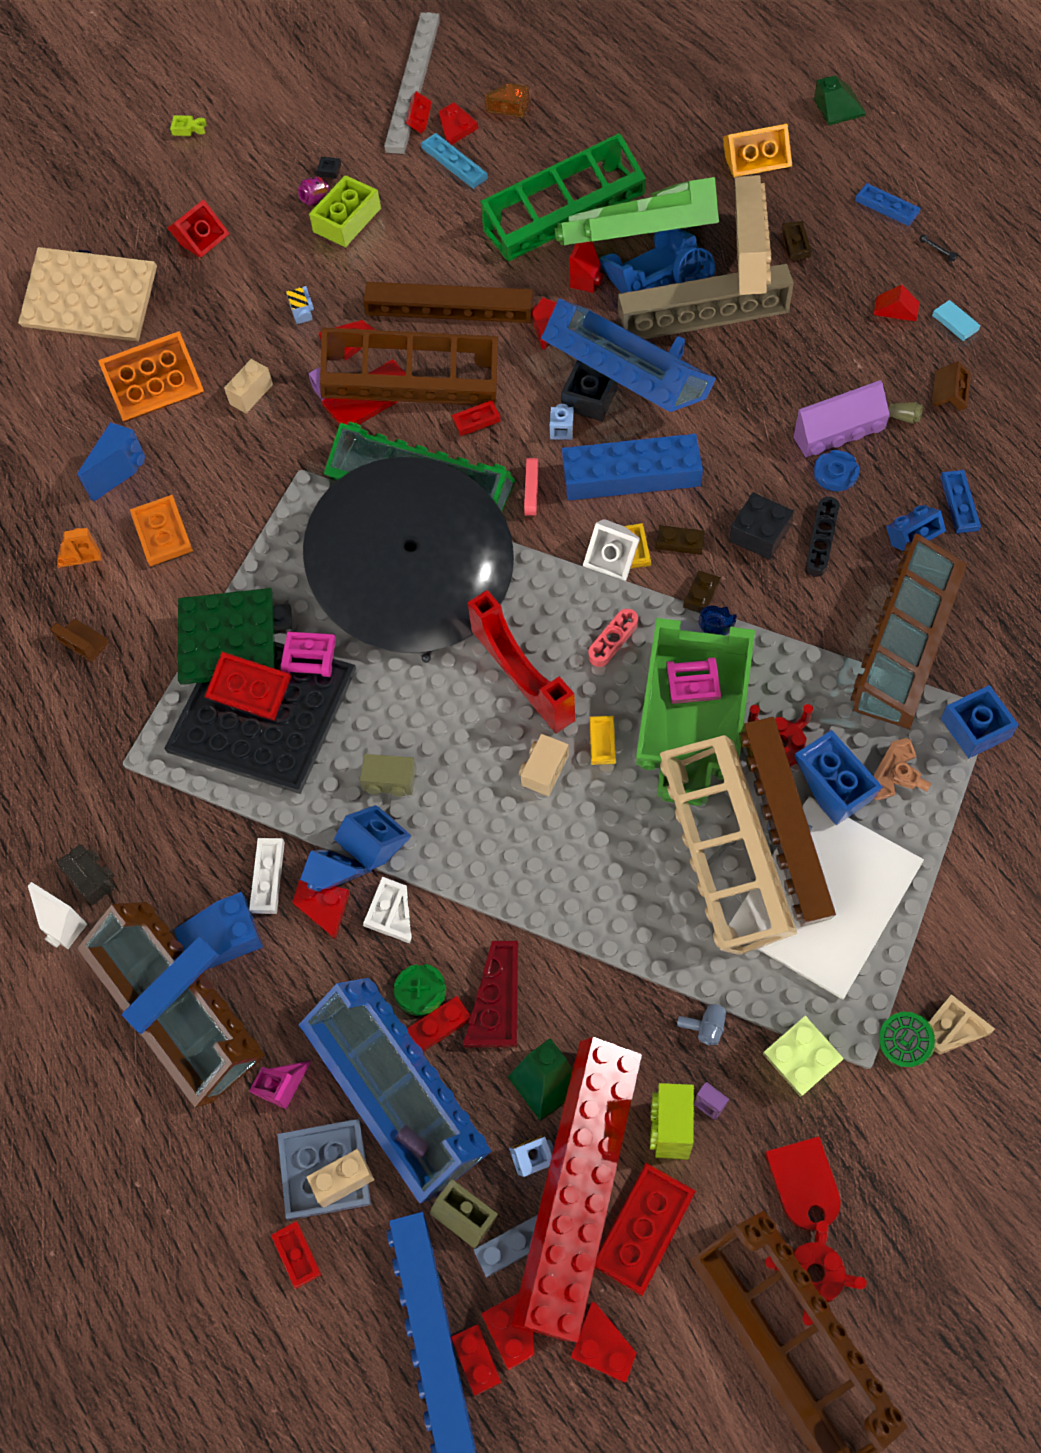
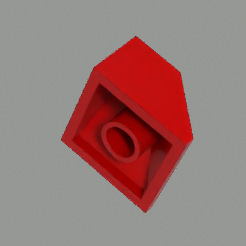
M204 199L167 227L181 246L199 258L230 234Z
M592 241L576 243L569 257L570 288L594 294L596 287L601 285L603 273H600L599 258Z

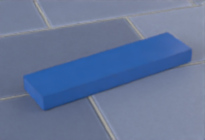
M199 936L121 1015L138 1033L142 1034L219 955Z

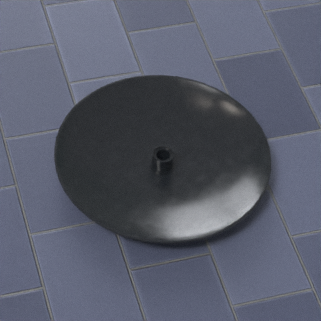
M395 457L362 465L345 474L328 488L319 499L308 520L303 542V561L308 584L315 599L327 616L342 630L363 643L379 649L400 653H424L450 647L473 635L467 603L488 590L500 605L502 604L513 574L514 551L510 530L501 510L493 498L476 481L459 470L440 462L416 457ZM411 546L415 551L408 552L404 548Z

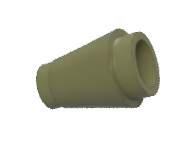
M918 402L890 403L889 417L911 424L915 422L920 423L923 405L918 404Z

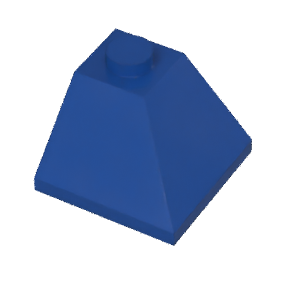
M312 850L300 880L307 882L308 888L321 892L322 889L341 885L371 873L372 870L369 871L359 862L333 851Z

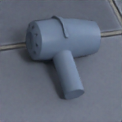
M709 1004L702 1021L679 1016L677 1026L699 1031L698 1039L700 1042L715 1046L718 1045L720 1037L724 1032L726 1010L720 1005Z

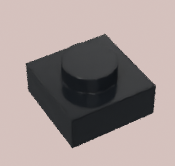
M321 157L317 168V176L337 179L341 168L340 158Z
M274 605V630L292 629L291 605Z

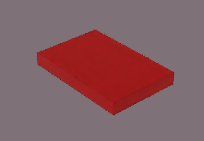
M222 652L204 697L275 721L291 679V674Z

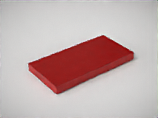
M394 359L369 372V374L406 375ZM332 398L322 400L323 407L338 424L343 423L348 425V422L360 425L397 403V401Z
M645 1163L597 1254L594 1268L643 1297L696 1191L652 1165Z

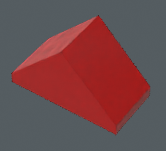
M901 284L877 296L873 315L916 321L920 302Z

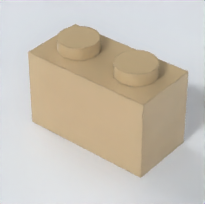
M250 359L224 389L230 405L247 414L273 383L268 368Z
M541 734L538 741L532 743L529 751L531 756L528 762L524 761L522 763L519 776H521L522 786L550 796L569 756V744Z
M358 1149L307 1176L313 1193L323 1208L374 1181L370 1169Z

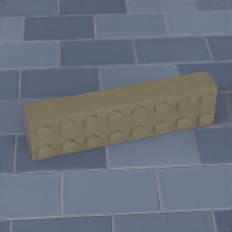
M787 264L770 267L771 284L766 285V293L740 295L738 273L618 294V325L643 339L786 314L789 313L794 282Z

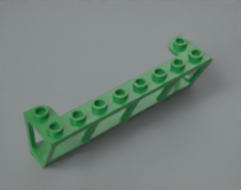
M618 133L481 200L483 232L505 259L510 262L556 239L555 228H558V223L569 222L568 216L596 208L630 202L644 195L646 178L622 135ZM621 148L634 169L632 173L621 163ZM602 161V166L607 172H612L619 168L626 176L612 183H607L597 163ZM591 167L602 188L578 200H573L562 180ZM557 184L568 205L539 218L528 197ZM522 201L533 222L509 234H505L500 225L502 221L501 210ZM494 229L497 231L499 237L502 240V244L497 240V238L492 234L491 231H493Z

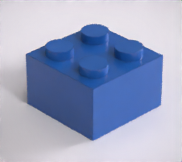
M990 685L947 705L941 717L942 722L968 759L1010 739L1019 725Z

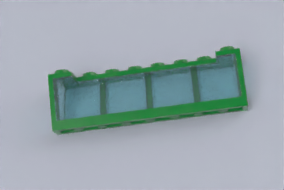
M348 422V425L339 424L324 471V475L330 479L338 480L348 472L377 460L395 457L429 459L453 467L476 481L493 498L501 512L516 481L510 475L511 472L506 471V467L493 464V467L483 463L472 465L469 464V460L462 457H456L455 460L448 458L449 455L441 451H436L434 454L428 452V448L416 445L415 448L407 446L408 443L403 440L395 439V442L387 440V436L375 433V436L367 434L368 431L361 429V425L353 422Z

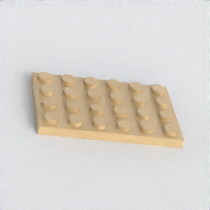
M38 247L18 323L22 327L139 342L157 265L153 261Z

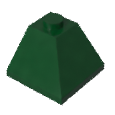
M836 75L817 80L814 101L828 125L866 115L851 86Z
M549 1038L530 1052L512 1071L508 1079L541 1122L565 1104L573 1069L552 1039Z

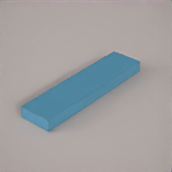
M437 133L421 142L423 150L472 189L488 179V174Z

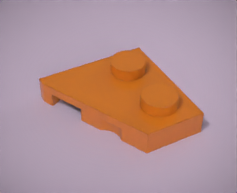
M76 528L64 532L57 557L58 568L102 560L101 552L88 528Z

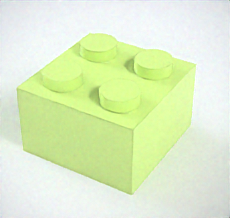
M806 1016L763 1053L800 1097L844 1059Z

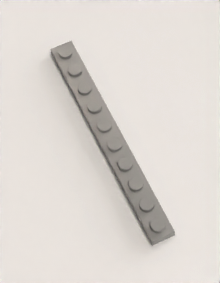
M421 12L384 146L386 153L405 154L412 128L405 123L410 101L415 91L421 93L440 21L439 14Z

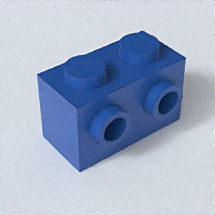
M926 505L915 507L909 514L897 517L894 522L886 526L891 546L903 551L907 541L912 543L915 534L931 540L946 531L941 510ZM920 542L917 543V547L922 545Z

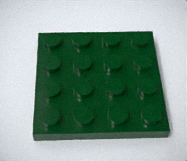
M272 588L178 598V682L180 685L210 682L222 652L275 669L274 600Z

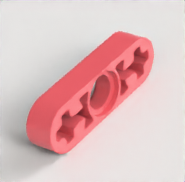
M527 458L524 510L525 516H536L538 458Z
M621 610L590 646L588 653L589 661L592 665L596 667L607 665L637 629L638 615L634 610ZM629 618L632 619L631 622H627V623L623 626V619H624V620H628ZM615 633L620 636V639L617 642H610L607 636ZM603 644H604V646L606 647V648L604 649V657H603V656H598V658L595 657V653H597V654L601 653V651L603 650Z

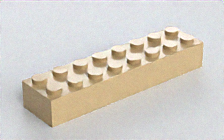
M760 175L735 177L740 295L766 293V285L771 284V250L765 183H761Z

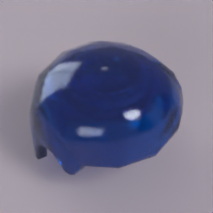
M709 605L700 611L698 623L704 633L726 636L730 632V627L735 626L737 615H731L728 607L720 608L715 605Z

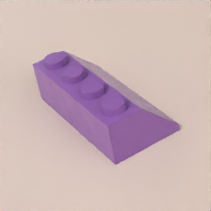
M880 380L799 409L793 438L805 458L811 455H818L830 448L840 447L844 443L859 440L866 435L878 433L885 429L889 418V410L883 383Z

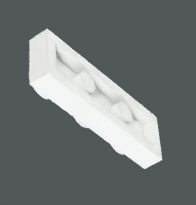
M258 838L249 909L251 913L277 914L285 843L283 838Z

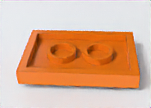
M173 495L130 509L149 566L193 551Z

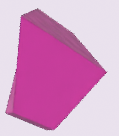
M311 1060L274 1068L261 1067L249 1092L287 1109Z

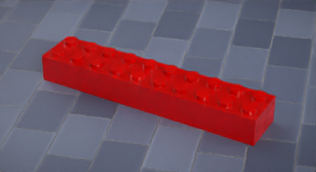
M595 1037L579 1042L511 1324L513 1326L562 1341L578 1343L642 1054Z

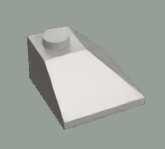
M603 519L597 522L583 567L626 581L640 538L626 527Z
M31 882L28 888L39 927L47 935L45 940L56 948L62 945L69 949L87 923L70 906Z

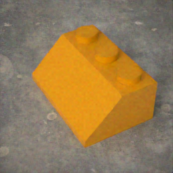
M787 124L723 136L725 158L732 177L792 166Z

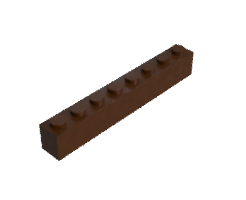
M366 282L363 297L365 314L369 316L531 323V312L534 305L533 289Z
M773 716L744 723L741 733H739L740 743L743 748L746 747L747 766L749 771H753L755 775L754 789L757 796L761 795L762 815L764 820H768L770 824L769 838L772 845H776L778 850L776 860L779 869L784 870L785 873L784 887L788 896L791 895L793 899L792 913L794 919L800 922L801 927L830 920L836 916V912L775 718Z

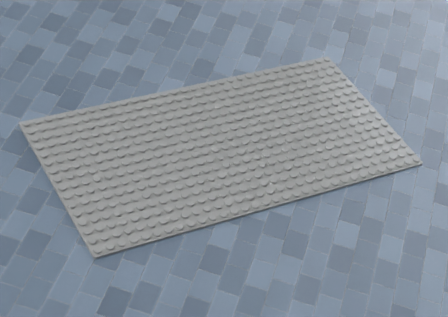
M299 470L225 593L272 588L274 605L290 604L292 608V629L274 630L275 642L285 644L287 632L334 634L336 642L333 658L355 664L356 666L354 676L301 794L167 753L164 748L196 683L180 685L178 682V671L124 759V767L357 862L359 861L349 852L345 851L334 840V837L346 815L377 805L412 836L386 864L375 868V870L707 1005H720L725 1008L727 1013L781 1035H784L806 1016L844 1058L843 1060L865 1069H870L874 1064L880 1046L879 1032L892 1011L978 756L976 755L968 759L941 720L946 706L963 697L925 685L910 730L852 711L854 701L850 699L858 673L863 674L865 670L861 668L862 662L711 610H707L706 615L685 609L683 608L684 601L512 542L514 551L513 574L510 586L501 604L506 623L520 649L537 671L549 681H553L560 676L575 694V722L555 734L474 634L455 645L432 651L430 655L431 660L428 663H424L421 658L426 652L400 653L373 647L346 633L327 616L315 599L308 584L303 561V542L307 523L314 507L322 495L336 481ZM411 546L404 548L408 552L415 551ZM621 610H634L638 615L637 629L607 665L603 667L592 665L589 661L588 653L590 646ZM629 618L628 620H624V619H623V626H624L627 622H631L632 619H630V618ZM656 618L681 621L680 630L729 636L730 627L755 630L744 723H748L747 719L751 705L759 706V720L774 716V718L783 717L795 723L801 717L803 706L810 704L813 706L811 719L802 729L807 738L806 746L832 730L873 776L892 741L905 738L911 740L916 758L906 763L922 774L921 778L932 783L929 790L926 792L916 786L914 789L894 784L895 796L881 800L873 799L872 802L848 818L919 856L924 861L844 1000L758 949L737 955L723 951L715 944L713 923L706 916L705 907H707V904L697 886L699 878L690 864V858L692 857L690 849L684 844L682 838L684 830L682 824L678 822L675 816L676 804L675 802L663 801L661 797H657L660 768L646 770L641 768L640 765H636ZM611 633L607 636V639L610 642H617L620 636ZM603 644V650L601 651V653H599V654L595 653V657H597V658H598V656H603V657H604V649L606 648V647L604 646V644ZM873 666L867 683L898 702L905 704L913 680ZM864 692L858 709L898 722L900 721L901 713L869 693ZM614 716L616 764L591 765L589 717ZM541 734L569 744V756L550 796L522 786L521 776H519L522 763L524 761L528 762L531 756L529 751L532 743L538 741ZM782 740L783 746L785 748L787 746V743L784 740ZM741 746L739 759L771 855H773L777 847L772 845L769 838V831L766 828L768 820H764L761 811V805H763L761 795L757 796L755 792L754 772L749 771L746 757H748L747 749ZM364 754L413 757L416 764L413 794H405V796L398 797L391 793L381 792L378 795L363 791L360 777ZM796 763L790 769L803 807L809 796L814 799L815 797L799 765ZM711 775L710 787L724 783V780ZM728 791L709 795L707 804L702 803L701 806L689 804L701 842L740 831ZM743 839L736 840L735 845L729 846L709 865L716 892L756 880ZM724 844L703 849L706 860ZM750 891L719 899L727 926Z

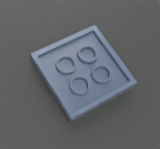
M360 1119L277 1134L286 1220H295L371 1205L368 1183L323 1208L318 1203L307 1180L308 1175L356 1149L361 1152L365 1159Z

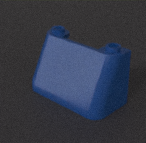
M682 229L659 231L654 236V249L623 264L618 255L609 253L599 258L603 272L621 294L677 284L673 275L675 260L684 249L697 247L695 235ZM700 262L685 265V268L681 271L685 272V275L700 273Z

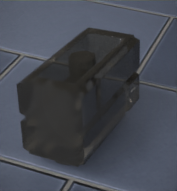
M79 844L69 854L59 859L57 864L91 905H94L104 895H107L116 888V885L111 880L115 875L106 864L101 867L97 863L101 858L92 847L87 850L82 844Z

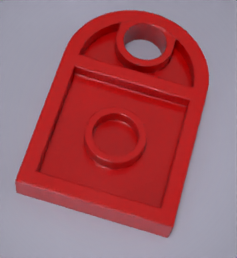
M820 1137L765 1152L787 1218L800 1229L816 1231L817 1223L809 1219L808 1211L812 1207H817L823 1212V1221L829 1226L838 1216L841 1200Z

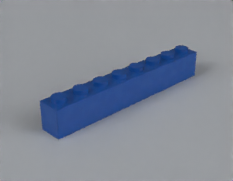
M423 1212L389 1221L391 1229L386 1230L390 1248L395 1247L397 1258L392 1259L396 1277L401 1276L403 1288L398 1289L402 1307L407 1306L409 1318L404 1319L408 1337L413 1336L415 1348L411 1349L414 1368H420L422 1379L417 1380L418 1391L421 1399L426 1398L428 1411L424 1412V1420L427 1431L432 1430L435 1443L430 1444L431 1453H477L426 1216Z

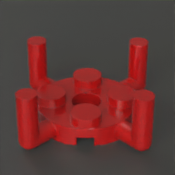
M810 704L803 706L801 717L795 723L783 717L775 718L780 737L787 743L784 750L790 767L797 763L794 757L795 753L806 747L807 738L802 729L811 719L813 706ZM750 706L748 722L759 720V706Z
M819 1221L816 1225L815 1242L803 1244L795 1249L793 1253L801 1267L806 1271L813 1264L822 1266L825 1272L823 1280L812 1283L819 1294L827 1302H830L840 1294L844 1286L862 1290L866 1287L867 1283L863 1277L846 1274L840 1256L835 1250L826 1245L828 1224L825 1221ZM767 1257L765 1265L770 1269L779 1271L771 1257ZM804 1309L803 1323L810 1326L814 1322Z

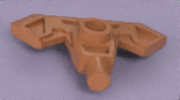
M905 738L892 741L874 774L875 779L883 786L874 798L875 800L895 796L894 784L914 789L916 786L926 792L929 790L932 783L921 778L922 774L906 763L916 758V753L910 739Z

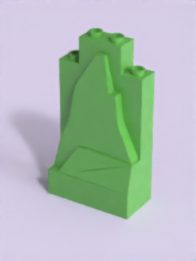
M715 177L677 183L651 193L649 198L596 208L568 216L569 222L558 223V228H555L556 241H560V245H569L719 223Z
M656 618L636 765H640L641 768L646 770L660 768L657 797H661L663 801L675 802L668 793L667 786H669V782L660 767L662 762L661 752L725 735L734 741L740 758L741 743L739 733H741L744 725L755 630L730 627L729 636L680 630L681 621ZM715 657L721 692L720 700L671 704L666 662L707 661V658ZM708 670L676 673V677L709 674ZM713 747L675 756V758L684 760ZM716 753L685 765L688 774V783L683 784L685 793L710 787L711 775L724 780ZM709 795L690 800L688 803L694 806H701L702 803L707 804Z

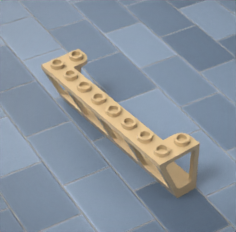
M724 735L661 752L662 762L660 767L669 782V786H667L668 793L676 804L675 816L678 822L682 824L684 830L682 838L686 847L690 849L692 856L690 864L694 872H697L699 878L697 883L698 890L701 896L705 898L707 904L705 912L708 920L713 923L715 930L713 938L717 947L723 951L741 955L798 934L734 741ZM713 747L684 760L675 758V756ZM716 753L724 783L685 793L683 784L688 783L685 765ZM728 791L740 831L701 842L688 801ZM743 839L756 880L716 892L703 849ZM760 889L772 927L765 931L739 937L733 927L727 926L719 899ZM751 942H755V943H752V944H749V945H747V946L742 947V945H744V944L751 943Z

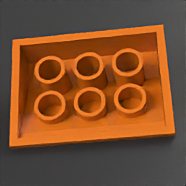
M180 331L98 360L123 422L204 393Z

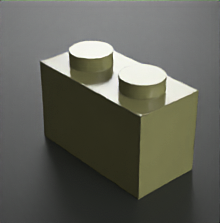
M364 754L360 777L363 791L378 795L381 792L391 793L398 797L405 796V794L412 795L416 775L415 760L413 757Z
M452 1179L435 1200L430 1211V1215L474 1249L491 1228L498 1215Z

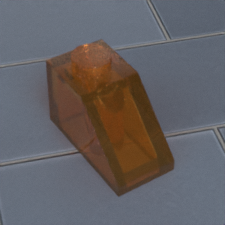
M509 83L485 95L486 112L524 118L530 102L529 86Z

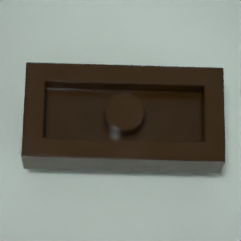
M803 221L783 223L781 230L790 260L811 258L812 251Z
M659 525L656 549L702 555L705 531Z
M698 570L684 600L683 608L706 615L721 577Z

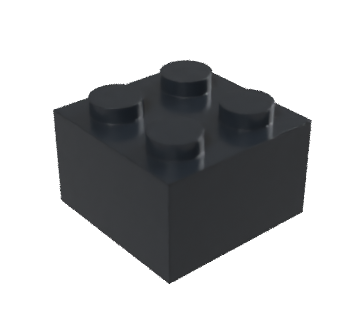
M577 360L561 392V404L573 407V413L602 422L618 390V382Z
M752 492L731 525L729 541L771 560L791 527L794 510Z

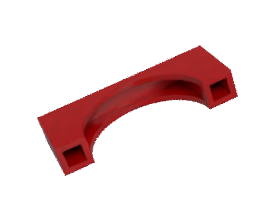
M486 590L467 602L473 634L554 733L557 734L575 722V694L560 676L553 681H549L531 664L515 641L504 618L502 606L491 593Z

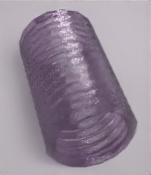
M405 1125L395 1137L396 1141L400 1142L403 1147L407 1148L409 1152L411 1151L418 1159H421L430 1148V1144L415 1133V1131L411 1130L408 1125Z

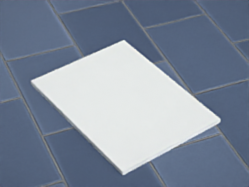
M809 796L803 805V810L808 825L813 826L811 836L836 916L830 920L803 927L800 926V922L794 919L792 913V905L794 903L792 896L787 895L784 887L786 877L784 870H780L776 860L778 850L776 848L772 858L798 934L758 948V950L844 1000L924 859L850 818L845 819L836 826L820 808L817 801ZM760 889L751 890L728 925L735 929L739 937L765 931L772 927Z

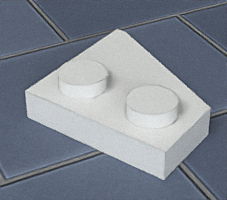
M382 877L363 926L410 944L412 936L407 886Z

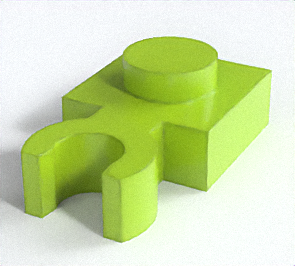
M174 116L170 130L172 136H191L192 132L205 134L204 127H207L205 118L194 120L193 116Z

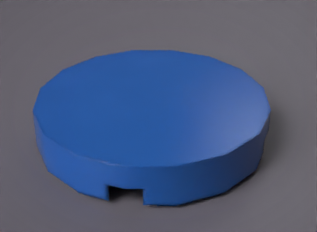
M832 450L830 453H823L818 457L813 473L815 480L823 488L836 492L845 491L853 487L857 482L860 467L851 454L845 451Z

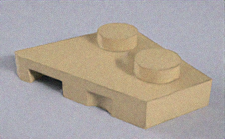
M950 995L929 1021L933 1027L936 1039L934 1051L939 1055L988 1036L995 1029L953 995Z

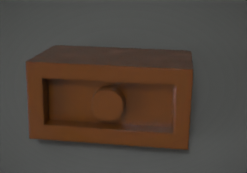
M959 361L936 370L932 404L935 407L948 401L959 410L968 407L971 372Z
M73 619L65 628L58 623H55L50 628L58 642L91 662L95 660L109 643L106 637L76 619Z

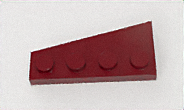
M518 941L491 942L463 1047L517 1048Z

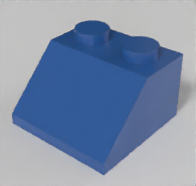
M377 805L346 815L334 840L345 851L355 857L363 867L370 871L386 864L412 835Z

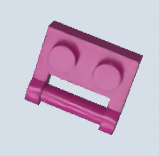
M287 632L281 671L289 674L291 672L322 674L324 677H330L336 642L335 635ZM292 658L321 659L323 662L322 664L293 663Z
M715 657L707 658V661L666 662L671 704L720 700L721 692ZM705 670L709 672V674L676 677V673Z

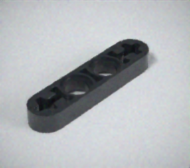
M831 496L823 497L819 502L805 568L807 573L814 577L822 576L826 572L840 507L838 500ZM826 506H831L829 516L825 515ZM826 523L830 525L831 529L824 531L818 525ZM823 542L827 548L820 550L814 544ZM816 557L820 558L819 568L814 567Z

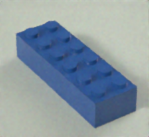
M696 434L562 448V465L567 501L699 487L702 484L703 468Z

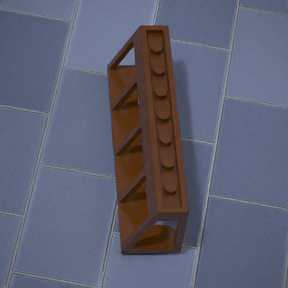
M322 328L321 398L480 405L492 400L495 405L498 336ZM345 347L363 348L362 373L327 372V360L336 361L342 359L345 355ZM368 348L407 350L406 375L369 374ZM413 350L451 352L450 377L413 376ZM457 352L475 353V364L479 367L491 368V379L457 378Z
M765 1211L739 1223L690 1260L811 1453H852L825 1413L824 1407L854 1386H856L872 1411L864 1421V1427L871 1442L855 1453H880L908 1428L902 1413L893 1405L885 1393L882 1383L875 1378L867 1366L864 1356L855 1348L847 1336L846 1329L837 1321L829 1309L828 1302L819 1294L811 1282L810 1275L801 1267L794 1256L792 1248L784 1241L776 1229L774 1221ZM737 1238L749 1250L757 1251L764 1247L779 1269L778 1272L750 1291L746 1290L722 1252L724 1247ZM783 1277L814 1322L812 1326L786 1344L780 1343L754 1302V1298ZM817 1331L821 1333L850 1377L848 1381L822 1399H817L788 1355L791 1349Z

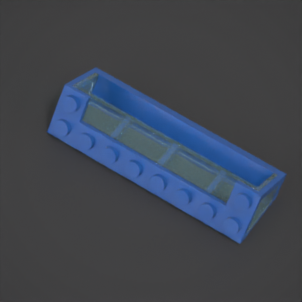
M561 298L558 299L541 337L542 340L669 412L705 400L716 380L715 377L601 315Z
M369 978L336 983L299 1024L419 1203L438 1196L451 1179L454 1181L459 1179L492 1151L487 1145L485 1137L477 1131L470 1121L467 1112L455 1100L453 1092L445 1086L439 1077L438 1071L428 1062L420 1046L409 1035L406 1026L399 1021L391 1005L384 1000L376 984Z

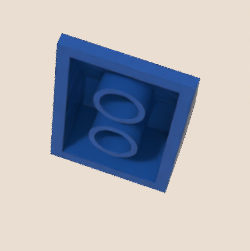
M110 422L78 471L77 475L91 500L96 501L134 475L138 468L143 465L145 454L134 430Z
M832 730L794 755L818 805L836 826L872 802L883 788Z
M242 892L215 902L174 929L177 941L183 945L184 951L200 936L219 955L206 970L263 948L254 918L249 910V904Z

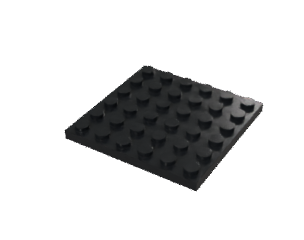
M275 642V669L281 671L285 644ZM292 658L293 663L322 664L323 662L321 659ZM333 658L330 677H324L322 674L291 672V679L275 721L207 699L204 696L210 682L196 683L164 749L169 754L301 794L354 676L356 666L355 664Z

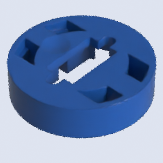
M699 247L684 249L677 256L673 267L676 283L714 277L715 274L713 256L706 249ZM700 262V265L704 266L703 269H700V273L685 275V272L681 271L688 264Z

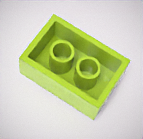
M345 175L309 213L313 232L341 246L347 247L381 209L378 190Z
M659 1083L658 1092H653L650 1116L652 1121L650 1149L655 1150V1158L689 1160L693 1147L694 1085Z

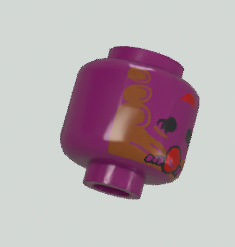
M317 176L302 180L298 187L301 201L305 202L308 206L318 205L329 193L328 184Z

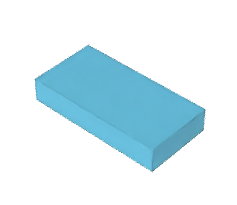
M950 300L935 309L932 315L962 341L979 331L980 328L976 321Z

